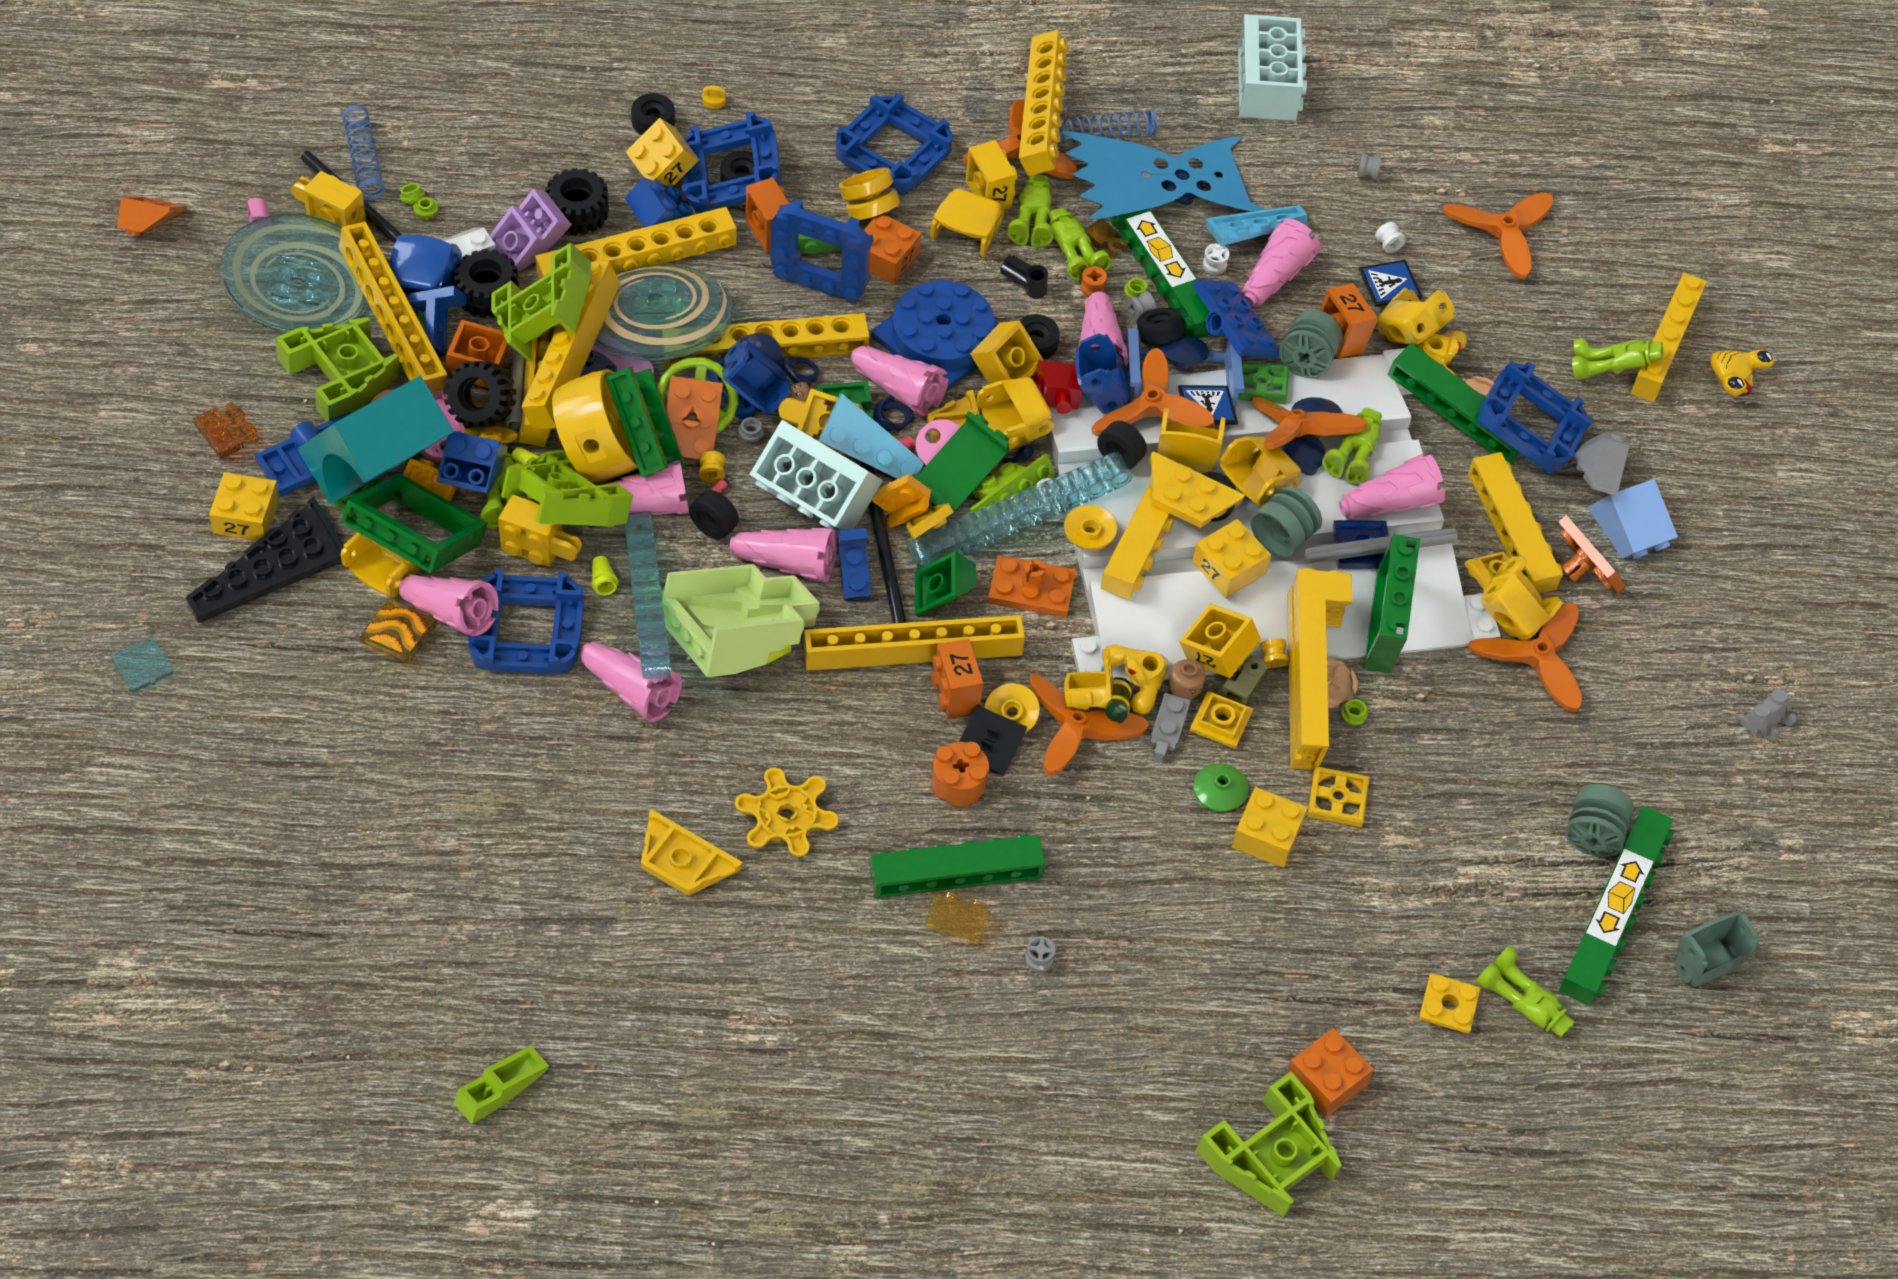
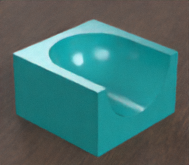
M420 375L333 423L297 448L329 503L332 504L408 461L410 458L415 457L453 433L454 430Z

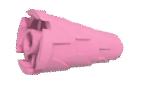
M1286 218L1283 223L1281 220L1268 238L1269 242L1250 272L1249 279L1241 293L1252 307L1261 306L1272 294L1275 295L1287 281L1292 280L1303 266L1306 267L1320 251V242L1317 236L1312 240L1309 236L1312 230L1305 224Z
M1104 292L1092 293L1088 300L1085 301V314L1079 346L1080 342L1098 333L1102 335L1107 334L1127 367L1128 349L1125 346L1121 329L1118 326L1112 300L1110 301L1109 296ZM1092 344L1090 347L1093 349H1097L1100 346L1098 344Z
M870 346L856 348L851 354V361L857 372L871 379L876 385L920 416H927L931 412L928 410L931 406L938 408L944 398L948 386V378L943 377V375L948 373L938 366L910 360L900 355H891Z
M1429 452L1404 461V464L1385 471V474L1361 483L1358 488L1342 495V500L1339 501L1341 513L1343 516L1348 515L1350 519L1367 515L1372 517L1392 511L1401 512L1417 507L1425 508L1443 503L1446 497L1445 488L1438 490L1439 483L1444 481L1435 459L1431 454L1428 455Z
M680 460L671 461L667 464L669 468L646 477H641L640 473L621 477L617 481L605 483H617L633 494L629 515L689 513Z
M812 528L811 530L786 529V531L760 530V532L737 533L736 536L731 537L729 548L730 552H734L735 557L751 561L756 565L777 568L781 572L800 575L805 579L829 582L836 560L832 557L833 551H837V538L835 530L829 528Z
M410 574L399 584L402 599L464 634L471 636L481 635L491 627L496 619L490 616L492 610L498 611V594L491 584L484 581Z
M596 641L587 643L582 647L580 652L581 662L594 675L600 678L607 688L616 693L625 704L639 713L644 719L650 722L658 721L671 711L666 708L669 702L676 704L681 692L682 680L681 676L674 670L653 661L648 662L630 652L627 654L616 648L607 647Z

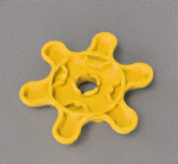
M776 767L770 768L764 774V781L767 784L765 793L759 796L743 793L735 799V807L740 813L754 816L757 819L756 827L747 834V842L754 849L763 848L769 841H784L788 845L789 852L794 857L802 858L810 849L806 838L807 834L815 829L832 831L838 825L837 814L832 811L822 810L816 805V798L826 788L824 779L819 776H812L802 785L793 786L786 781L785 774L781 769ZM788 809L794 815L788 820V818L780 816L779 812Z

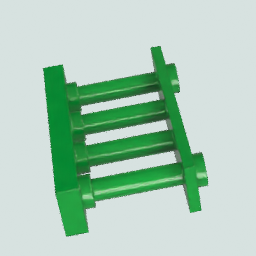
M627 367L605 376L641 477H646L669 468L667 464L671 461L680 460L682 469L685 468L686 464L651 368L635 374L632 367Z

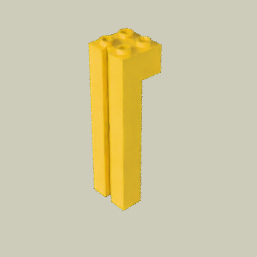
M1313 568L1298 569L1294 578V585H1291L1287 594L1291 769L1314 770L1315 766H1320L1329 748L1326 627L1341 628L1345 607L1341 606L1352 604L1351 573H1343L1338 570L1330 572L1316 571Z

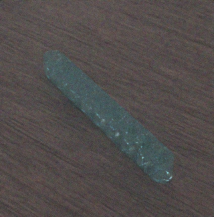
M1111 453L923 533L909 541L907 549L918 569L953 551L965 555L1127 485L1133 475L1121 454Z
M651 511L629 513L627 524H624L642 678L643 680L671 677L670 655Z

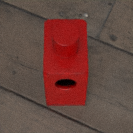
M1038 360L1034 382L1047 405L1056 408L1060 414H1067L1071 409H1078L1083 391L1078 385L1076 364Z

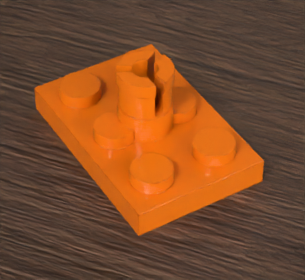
M671 376L666 412L683 458L700 460L702 453L714 451L723 383Z
M1566 515L1558 521L1563 528L1560 534L1574 552H1577L1569 561L1561 565V568L1573 582H1576L1585 572L1593 570L1607 589L1612 587L1617 593L1623 590L1626 586L1617 572Z
M997 555L988 603L1067 618L1076 569L1045 564L1038 559L1030 561Z

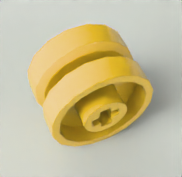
M889 168L868 170L849 177L838 185L842 198L850 200L845 206L849 219L850 217L858 220L871 218L890 211L900 204L896 189L889 188L894 182Z

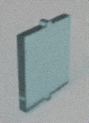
M152 636L134 645L129 644L127 648L110 655L112 662L131 693L149 685L154 686L157 681L174 674L172 667Z

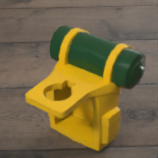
M1105 649V671L1067 673L1064 681L1067 707L1088 710L1090 707L1104 708L1107 718L1123 723L1129 714V700L1132 689L1127 679L1122 677L1113 678L1110 649Z

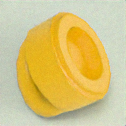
M715 85L704 87L702 91L703 105L712 110L722 108L726 103L725 90Z

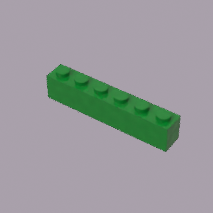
M1412 343L1395 358L1387 374L1389 377L1492 454L1502 452L1505 460L1510 464L1518 457L1520 452L1509 444L1504 443L1489 429L1483 428L1478 423L1480 416L1479 408L1485 399L1484 395L1471 388L1464 380L1455 376L1445 366L1435 361Z
M1027 834L1019 835L1016 838H992L982 842L965 841L957 845L947 846L939 844L923 849L908 848L905 851L897 852L881 851L877 854H872L870 857V874L875 898L1043 878L1045 868L1039 835L1030 836Z

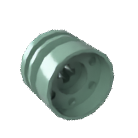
M1307 310L1298 314L1280 345L1279 354L1282 363L1285 366H1289V371L1304 378H1316L1324 374L1330 367L1334 355L1342 343L1343 333L1341 326L1335 318L1322 311Z
M1284 486L1269 499V502L1265 503L1251 516L1250 525L1254 536L1266 550L1279 557H1289L1304 541L1321 528L1322 516L1318 506L1308 494L1299 488Z
M1604 784L1583 786L1577 792L1573 810L1566 827L1565 836L1568 842L1583 853L1596 857L1617 855L1623 848L1627 828L1634 810L1632 799L1623 791Z

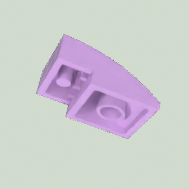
M532 189L519 207H510L489 236L495 243L499 254L505 253L508 255V259H513L519 273L535 262V255L546 253L572 224L547 192Z

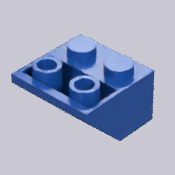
M642 177L625 197V200L644 228L688 217L693 212L691 207L684 203L681 198L682 194L676 187L672 185L666 186L657 179L651 180Z
M454 431L447 437L436 482L489 494L502 473L508 446L500 441Z

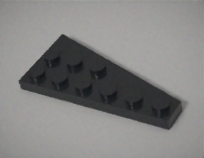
M314 496L307 501V505L299 512L295 510L288 516L289 520L280 527H274L243 552L244 555L236 562L231 561L228 563L221 574L215 578L208 579L186 597L187 604L198 623L342 563L341 551L344 548L343 543Z

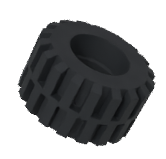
M572 168L571 171L566 169L562 171V174H555L553 179L548 181L545 192H547L572 224L565 233L571 232V235H577V233H582V235L588 234L587 231L593 232L597 230V226L601 227L604 224V220H607L609 212L608 187L602 177H597V173H589L588 169L577 170V168Z
M482 249V252H477L476 250L471 252L472 255L470 256L467 254L463 256V261L457 262V268H454V285L467 296L466 305L462 306L464 311L470 310L471 315L479 314L483 318H486V315L496 317L491 310V293L510 281L519 287L518 269L513 259H508V255L505 253L499 254L497 250L490 252L488 249Z
M473 361L459 365V369H454L451 372L453 377H448L445 382L449 386L444 388L443 394L448 395V399H444L445 405H450L451 407L448 410L450 415H457L455 417L457 422H464L465 426H474V428L494 426L496 423L503 422L505 420L504 416L511 414L512 410L509 407L515 406L516 400L512 399V395H517L516 389H512L511 385L515 383L513 378H507L509 372L506 369H500L501 365L491 363L490 361ZM478 379L483 380L490 391L489 402L482 410L474 405L470 394L472 385Z

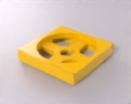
M1315 766L1307 817L1362 828L1370 776ZM1335 779V784L1330 788L1319 786L1325 780ZM1346 781L1354 785L1359 793L1350 792L1346 787ZM1335 792H1341L1344 795V798L1338 800L1333 796V794ZM1316 797L1329 799L1332 803L1331 811L1320 809L1316 803ZM1346 803L1360 805L1359 810L1352 815L1342 813L1343 805Z

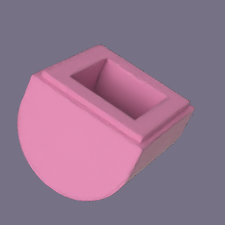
M249 198L247 217L251 233L272 226L267 202L261 198Z

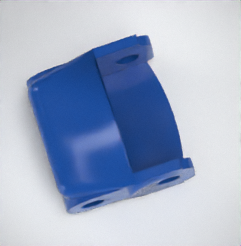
M423 235L397 236L392 251L390 268L405 296L409 297L410 293L452 286L454 283V268H457L456 264L458 261H463L462 252L456 244H449L437 238Z
M1098 333L1082 340L1080 346L1076 349L1075 363L1078 385L1087 398L1103 414H1109L1129 404V372L1109 336ZM1092 344H1098L1100 347L1097 349H1093L1090 346Z
M749 341L737 342L729 349L725 356L722 370L723 379L759 410L767 415L774 413L779 408L781 402L788 398L791 393L790 383L783 369Z

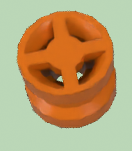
M1097 266L1086 268L1082 273L1081 292L1087 297L1095 292H1105L1106 272Z

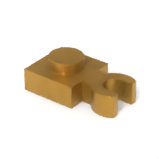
M1102 218L1084 229L1091 239V244L1098 250L1105 247L1110 257L1117 258L1118 250L1115 248L1126 252L1127 243L1123 239L1118 238V232Z

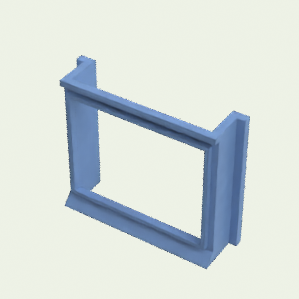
M1128 328L1130 386L1133 387L1134 401L1141 395L1140 358H1145L1147 353L1154 348H1139L1138 329ZM1228 340L1226 353L1208 352L1207 359L1203 361L1225 363L1226 383L1236 413L1238 393H1244L1241 356L1238 355Z

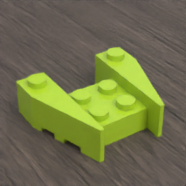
M572 243L551 255V272L524 290H521L510 281L491 293V310L497 317L499 326L504 331L503 335L507 343L528 361L532 360V339L538 338L552 326L561 324L571 334L575 333L591 280V261Z
M369 317L349 320V324L333 326L332 323L322 324V328L309 330L308 326L300 327L276 337L277 359L290 375L317 364L331 381L315 388L316 410L326 422L348 412L352 414L361 409L399 377V355L396 353L383 358L371 342Z
M565 450L544 452L538 460L532 457L523 466L517 463L507 467L501 493L502 498H510L512 494L516 496L527 495V497L539 502L540 508L536 522L541 524L604 527L627 524L633 494L617 483L596 486L581 476L573 467Z
M1289 1072L1271 1085L1262 1101L1276 1117L1274 1121L1243 1142L1230 1125L1223 1120L1202 1135L1196 1151L1216 1174L1282 1217L1287 1215L1294 1202L1287 1194L1289 1189L1317 1168H1320L1328 1179L1333 1181L1342 1166L1334 1146H1331L1324 1131V1123L1318 1117L1313 1106L1314 1100L1310 1092L1292 1072Z

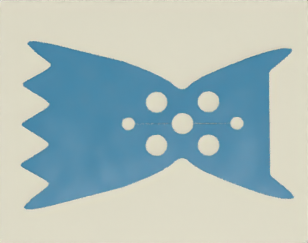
M1061 131L1066 136L1081 143L1080 146L1066 152V154L1088 163L1086 167L1073 173V175L1095 184L1093 188L1082 193L1080 197L1103 206L1090 219L1108 218L1155 208L1182 197L1185 193H1192L1202 199L1245 211L1265 210L1249 200L1231 152V147L1240 141L1242 137L1216 140L1187 150L1178 157H1173L1160 150L1133 142L1079 132ZM1157 158L1167 161L1168 167L1160 169L1154 165L1153 161ZM1192 158L1198 159L1203 163V167L1200 169L1192 168L1188 161ZM1179 169L1185 170L1189 173L1190 177L1187 180H1181L1176 177L1175 171ZM1144 171L1148 172L1150 177L1145 178L1141 173ZM1214 172H1221L1223 177L1217 178ZM1166 180L1171 181L1176 185V190L1167 191L1161 186V183ZM1198 181H1206L1211 185V189L1209 191H1202L1197 188L1196 183Z

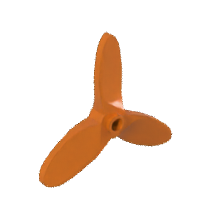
M1022 100L1014 101L1010 109L1008 119L1010 137L997 142L1000 148L1005 150L1007 158L1019 159L1025 104ZM1058 151L1059 158H1056L1055 169L1045 173L1063 179L1075 178L1076 176L1073 173L1078 171L1076 164L1069 157ZM966 153L963 157V164L966 165L968 153Z
M1544 192L1531 195L1514 205L1508 213L1503 214L1488 213L1456 204L1444 205L1442 212L1456 221L1493 234L1499 239L1500 253L1510 272L1519 279H1526L1530 273L1532 261L1527 241L1521 231L1531 228L1549 212L1553 203V196Z
M1154 348L1147 353L1143 363L1142 382L1144 391L1131 403L1110 412L1095 422L1092 426V434L1100 435L1114 421H1124L1132 424L1146 417L1159 416L1162 418L1164 408L1169 409L1167 421L1207 428H1213L1215 423L1213 415L1205 407L1185 397L1167 394L1169 387L1167 359L1160 349Z
M1257 396L1252 397L1253 406L1279 423V426L1265 438V449L1271 450L1281 447L1292 441L1295 437H1301L1305 434L1322 436L1360 433L1367 428V420L1356 415L1323 411L1305 412L1300 409L1289 411L1269 400Z
M1574 603L1562 605L1554 616L1543 625L1537 639L1518 641L1501 638H1480L1468 643L1467 649L1476 655L1495 660L1521 662L1535 668L1543 687L1562 708L1570 712H1577L1582 704L1579 686L1568 666L1555 654L1565 645L1577 623L1579 613L1577 605Z
M1033 673L1029 677L1031 690L1061 726L1050 742L1045 754L1043 770L1046 775L1051 776L1061 772L1073 759L1080 741L1085 737L1103 741L1125 740L1140 737L1148 730L1149 722L1144 717L1129 712L1127 719L1123 723H1118L1107 718L1105 710L1085 712L1080 709H1074V707H1067L1063 693L1048 680Z

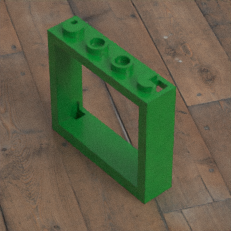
M400 473L348 499L341 519L342 524L429 573L435 572L480 546L488 524L486 521ZM397 491L402 492L403 496L397 495ZM395 500L454 533V535L437 544L376 508ZM428 555L431 557V563L426 561Z
M1393 534L1376 570L1363 669L1389 674L1407 641L1420 546L1419 538ZM1397 627L1404 628L1403 635L1396 634Z

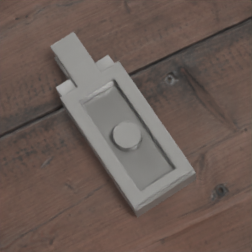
M1164 693L1150 738V745L1156 746L1152 761L1163 764L1167 750L1174 751L1177 748L1191 700Z

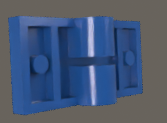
M1196 280L1193 288L1210 311L1206 317V329L1209 334L1226 336L1240 356L1271 359L1278 357L1280 349L1276 345L1275 339L1269 335L1263 326L1262 320L1256 316L1251 304L1241 294L1238 285L1230 281Z
M350 412L317 427L312 422H302L293 428L290 439L255 454V460L267 479L277 481L280 497L316 481L297 448L333 423L350 415Z

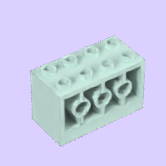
M1244 14L1238 45L1239 117L1296 121L1298 111L1303 109V97L1301 95H1305L1307 90V80H1303V77L1306 75V63H1303L1302 60L1305 59L1306 46L1302 45L1305 40V28H1301V18Z
M781 420L749 474L757 479L755 482L757 486L775 495L808 517L818 521L826 528L834 529L837 534L839 530L855 529L883 482L879 477L784 420Z

